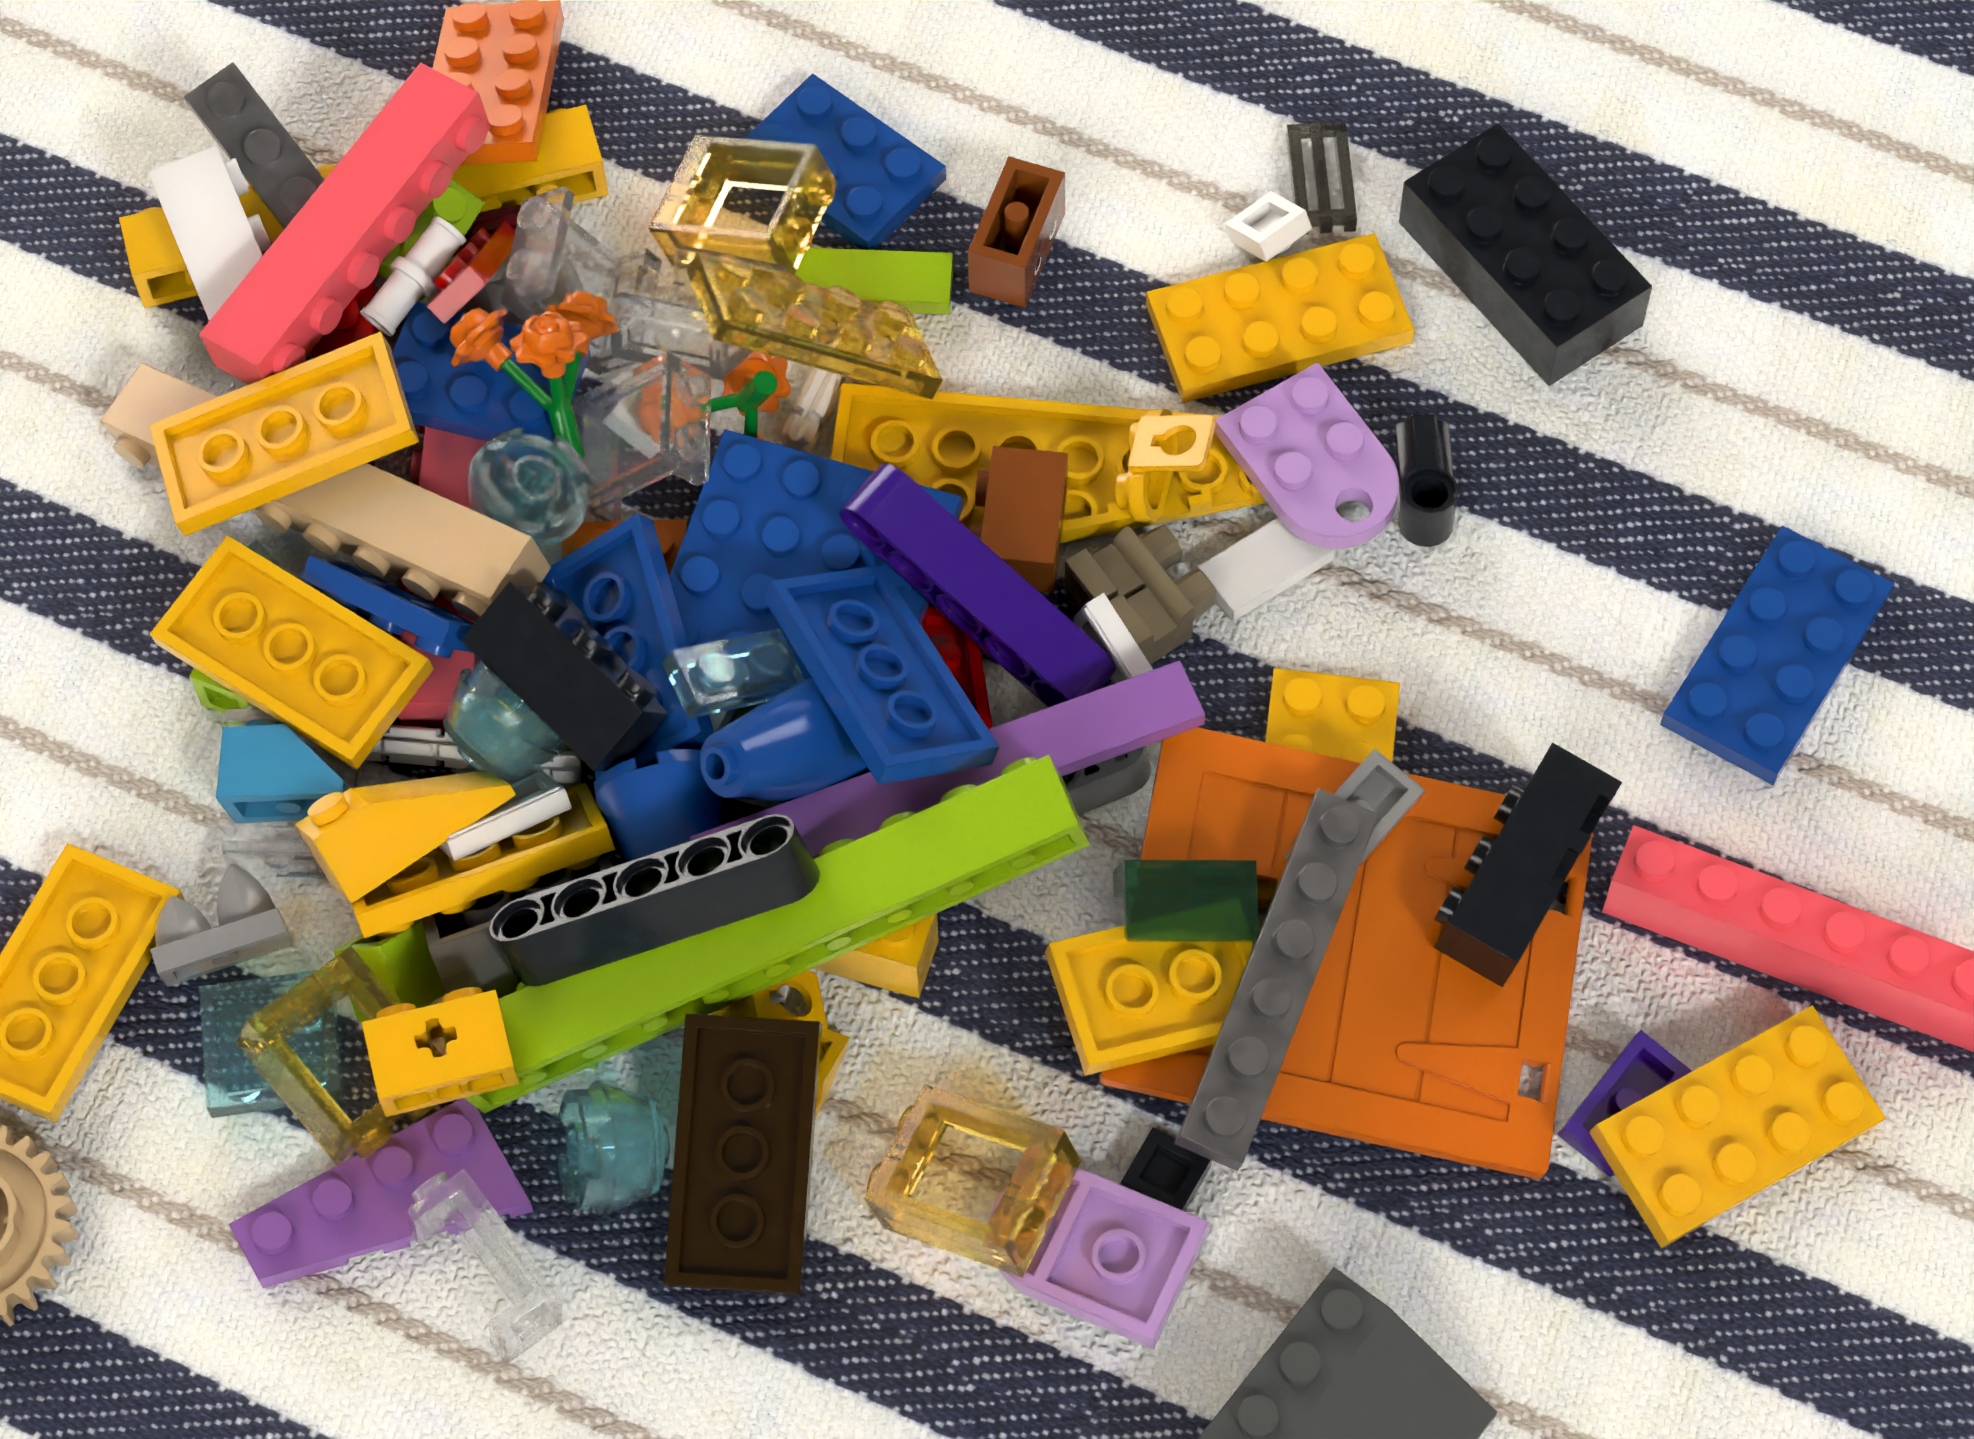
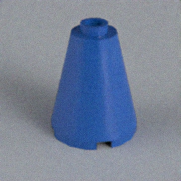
M813 678L800 681L707 737L700 753V767L705 782L714 793L726 798L785 803L870 772Z
M671 749L656 752L658 764L637 769L635 758H632L603 772L594 782L596 803L625 863L691 841V836L722 825L723 797L714 793L704 780L700 767L701 750Z

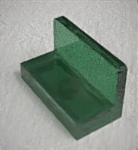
M1124 860L1113 871V897H1123L1124 936L1127 941L1252 942L1259 935L1256 860Z

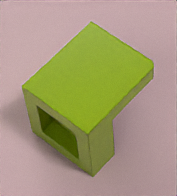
M415 921L408 930L388 937L376 934L364 939L361 934L334 950L350 1001L359 1022L376 1019L378 1011L392 1005L410 1003L414 1004L416 1009L426 1007L445 994L428 948L422 921Z

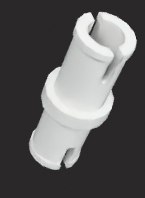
M434 216L430 221L429 227L404 258L397 256L390 265L393 273L369 304L360 311V314L371 325L388 336H392L395 333L397 326L422 295L429 296L436 288L432 281L460 245H463L466 241L465 237L454 226L438 216Z

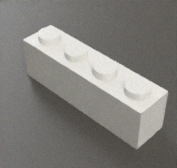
M217 145L147 171L209 321L263 256L261 252L268 250L271 246L259 214L247 218L238 196L248 193L249 190L236 158L224 162ZM312 350L307 355L305 362L312 359ZM232 376L237 389L248 385Z

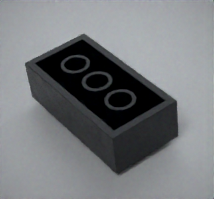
M1499 123L1404 181L1399 215L1401 226L1548 386L1554 384L1643 326L1652 285Z

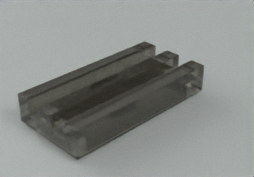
M1346 121L1287 125L1286 141L1293 203L1306 210L1311 226L1320 227V233H1332L1333 226H1343L1344 232L1356 231L1357 213ZM1324 137H1333L1341 209H1331L1323 143ZM1310 138L1318 210L1312 211L1308 209L1301 139Z

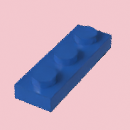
M309 555L300 579L324 590V595L352 612H357L358 608L370 612L367 621L376 627L398 635H403L405 630L417 635L414 643L416 647L437 656L451 658L454 649L472 652L461 640L475 623L350 563Z

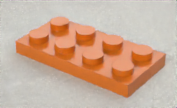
M520 0L516 3L489 5L466 3L458 7H446L433 69L479 92L491 126L479 150L469 154L460 166L537 161L564 23L560 0Z

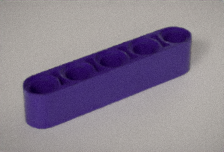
M886 463L880 464L840 509L839 515L842 522L855 537L1048 708L1101 689L1115 673L1114 662L1095 641L913 479L897 467Z

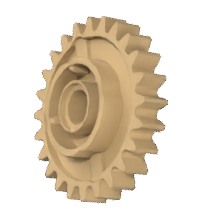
M2 1125L0 1127V1318L10 1327L14 1325L13 1308L17 1304L21 1303L34 1311L39 1308L33 1294L37 1287L56 1290L58 1287L49 1270L52 1266H69L72 1262L66 1251L60 1247V1244L78 1239V1233L73 1225L65 1221V1219L78 1213V1208L71 1197L63 1196L71 1186L63 1172L54 1173L57 1164L50 1153L46 1151L37 1155L38 1148L29 1136L23 1137L14 1144L13 1135L6 1126Z

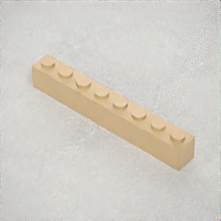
M141 363L100 419V422L116 441L112 447L119 456L136 467L144 468L149 463L158 467L161 471L149 425L215 399L218 396ZM368 463L252 509L255 515L270 528L280 533H286L289 528L303 534V537L311 545L328 555L333 556L338 550L352 556L353 561L358 566L376 577L384 578L386 573L400 578L409 590L426 600L433 601L436 596L442 597L452 602L453 607L459 613L474 622L480 618L509 581L536 586L538 582L543 581L551 569L532 536Z

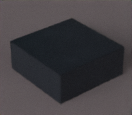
M1152 1127L1120 1185L1186 1212L1208 1174L1212 1160L1174 1144L1175 1138Z

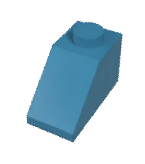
M255 719L248 721L245 726L223 727L216 799L235 824L301 821L308 816V809L317 800L330 793H343L349 789L344 780L286 724H280L268 719Z

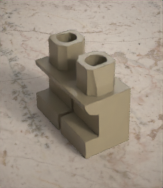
M1128 525L1116 535L1113 543L1092 555L1087 549H1084L1065 560V592L1079 610L1089 601L1105 593L1150 665L1192 638L1193 620L1200 617L1215 604L1216 590L1203 571L1197 568L1176 581H1173L1165 570L1181 561L1182 549L1178 540L1166 525L1156 527L1139 536Z

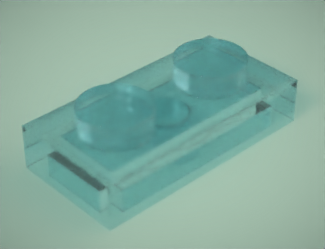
M781 629L675 649L669 653L662 663L688 719L765 703L800 681L805 680Z

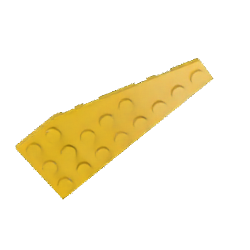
M842 383L831 459L870 471H875L880 464H891L903 471L919 485L961 496L964 506L959 521L969 530L971 524L982 525L985 507L975 506L976 481L979 469L990 470L993 446L1068 453V487L1061 543L1120 532L1128 525L1131 529L1267 503L1214 433L1206 466L1203 470L1173 471L1164 510L1157 522H1138L1128 510H1121L1116 501L1115 486L1118 475L1129 470L1127 467L1131 455L1128 444L1129 430L1134 422H1139L1140 416H1146L1149 411L1148 409ZM1172 412L1173 415H1205V414H1193V413ZM1212 415L1214 421H1215L1217 418L1221 417V416ZM1189 431L1178 432L1177 455L1183 454L1193 447L1196 441L1194 433Z

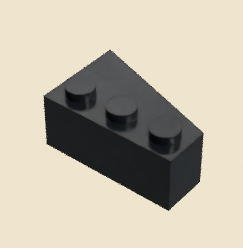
M509 581L461 640L593 771H607L617 764L631 759L668 716L665 709L654 698L657 691L653 685L625 664L563 590L552 589L541 582L534 586Z
M1552 742L1525 790L1523 791L1512 785L1494 816L1495 820L1504 824L1496 840L1494 841L1483 835L1465 865L1464 869L1475 875L1466 892L1453 886L1434 920L1444 925L1445 928L1433 948L1503 987L1521 959L1578 856L1581 855L1588 843L1595 826L1614 798L1622 782Z

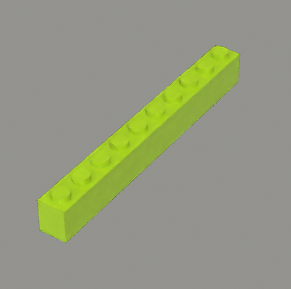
M1050 755L1040 759L1027 757L1017 760L1003 769L1002 776L979 786L968 784L956 787L944 794L939 804L918 813L908 811L893 815L882 822L879 827L880 830L858 840L842 839L825 846L819 852V857L814 859L820 871L819 882L813 891L794 903L546 985L533 987L520 982L516 987V992L498 999L519 1084L464 1099L481 1112L487 1113L685 1025V1014L708 1015L1090 846L1089 839L1060 772ZM442 1037L443 1042H444V1045H445V1048H446V1040H445V1037Z

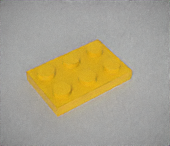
M1238 899L1048 944L1045 955L1085 1076L1215 1043L1254 946Z

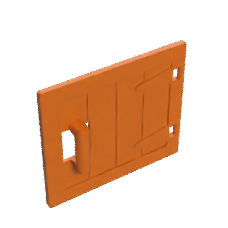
M1199 727L1163 739L1128 924L1186 911L1195 865L1214 869L1207 906L1238 899L1245 918L1248 890L1251 889L1254 878L1275 882L1278 885L1287 863L1284 857L1292 848V843L1299 833L1311 800L1318 788L1334 794L1361 763ZM1405 773L1424 788L1425 792L1413 808L1358 868L1261 1120L1528 1178L1542 1179L1549 1167L1593 832L1564 881L1568 882L1564 914L1548 910L1518 964L1504 986L1501 987L1433 947L1445 928L1444 925L1434 919L1453 886L1466 892L1475 876L1465 870L1464 867L1483 835L1495 841L1504 824L1495 820L1494 816L1506 795ZM1214 1044L1102 1071L1099 1074V1080L1105 1086L1190 1104ZM1522 1065L1534 1068L1543 1067L1539 1102L1535 1099L1518 1095Z

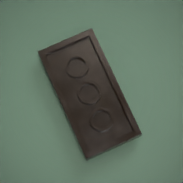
M685 1014L664 1286L802 1295L822 1024L820 1021Z

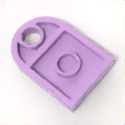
M1318 362L1215 420L1214 433L1281 522L1301 540L1322 548H1351L1364 544L1376 537L1392 519L1399 491V477L1395 463ZM1346 501H1357L1364 504L1371 514L1364 520L1353 522L1342 518L1337 513L1336 508Z
M1067 1165L1043 1166L1017 1177L999 1195L992 1209L989 1221V1239L995 1264L1006 1281L1016 1290L1153 1350L1209 1234V1221L1086 1170ZM1030 1206L1042 1211L1046 1216L1044 1225L1035 1233L1028 1235L1014 1232L1007 1224L1010 1215L1021 1207Z

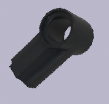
M1434 414L1412 415L1405 422L1396 424L1394 432L1400 496L1398 526L1401 534L1407 541L1417 546L1431 547L1446 541L1453 532L1458 486L1453 478L1449 423L1440 421ZM1421 505H1430L1436 508H1423Z

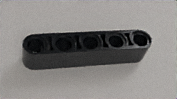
M781 814L767 815L518 898L506 904L495 914L491 920L489 930L493 940L518 979L527 986H541L794 903L813 891L819 882L820 871L792 819Z

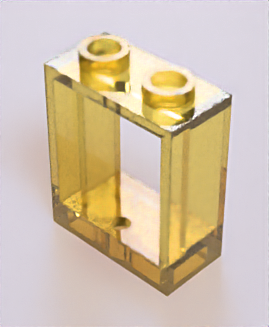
M694 135L648 229L672 266L793 278L804 254L812 244L813 235L827 206L833 201L838 182L816 145ZM732 186L785 191L766 232L712 227Z
M352 946L249 1018L236 1041L240 1049L336 1165L342 1163L355 1152L362 1160L367 1158L394 1135L389 1128L392 1124L406 1114L413 1121H416L436 1106L433 1105L386 1117L379 1102L352 1122L285 1041V1039L347 995L368 1020L376 1019L378 1011L399 1004ZM433 1045V1049H432L433 1056H434V1057H441V1056H443V1055L438 1051V1049Z
M924 1084L914 1105L908 1106L903 1112L898 1124L897 1137L884 1161L878 1163L872 1170L868 1179L867 1193L864 1200L886 1230L1023 1278L1082 1161L1063 1129ZM947 1127L1025 1152L988 1224L910 1198Z

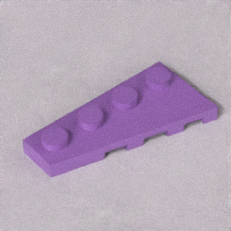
M462 1098L233 1221L229 1226L262 1288L347 1265L350 1258L382 1249L384 1254L411 1247L410 1241L446 1231L453 1235L478 1228L477 1222L506 1214L513 1218L534 1211L529 1198L478 1109Z

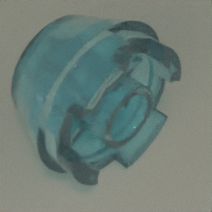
M519 427L507 430L488 441L474 455L468 470L469 508L532 536L540 549L568 538L584 521L589 503L585 480L589 474L583 459L567 441L559 436H555L554 440L550 441L538 435L522 434L524 428Z
M482 660L478 664L476 663L472 669L466 668L461 671L443 720V726L449 737L458 746V753L466 762L481 772L486 773L489 771L504 780L516 781L563 753V740Z
M594 1081L589 1089L567 1090L562 1098L558 1122H571L566 1133V1156H558L560 1181L566 1202H577V1210L594 1209L597 1215L603 1217L655 1195L660 1189L664 1165H667L670 1155L668 1130L662 1124L660 1111L655 1100L652 1097L600 1081Z

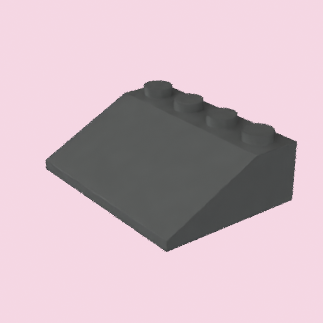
M1333 1267L1198 1439H1479L1496 1417L1497 1411L1389 1306Z

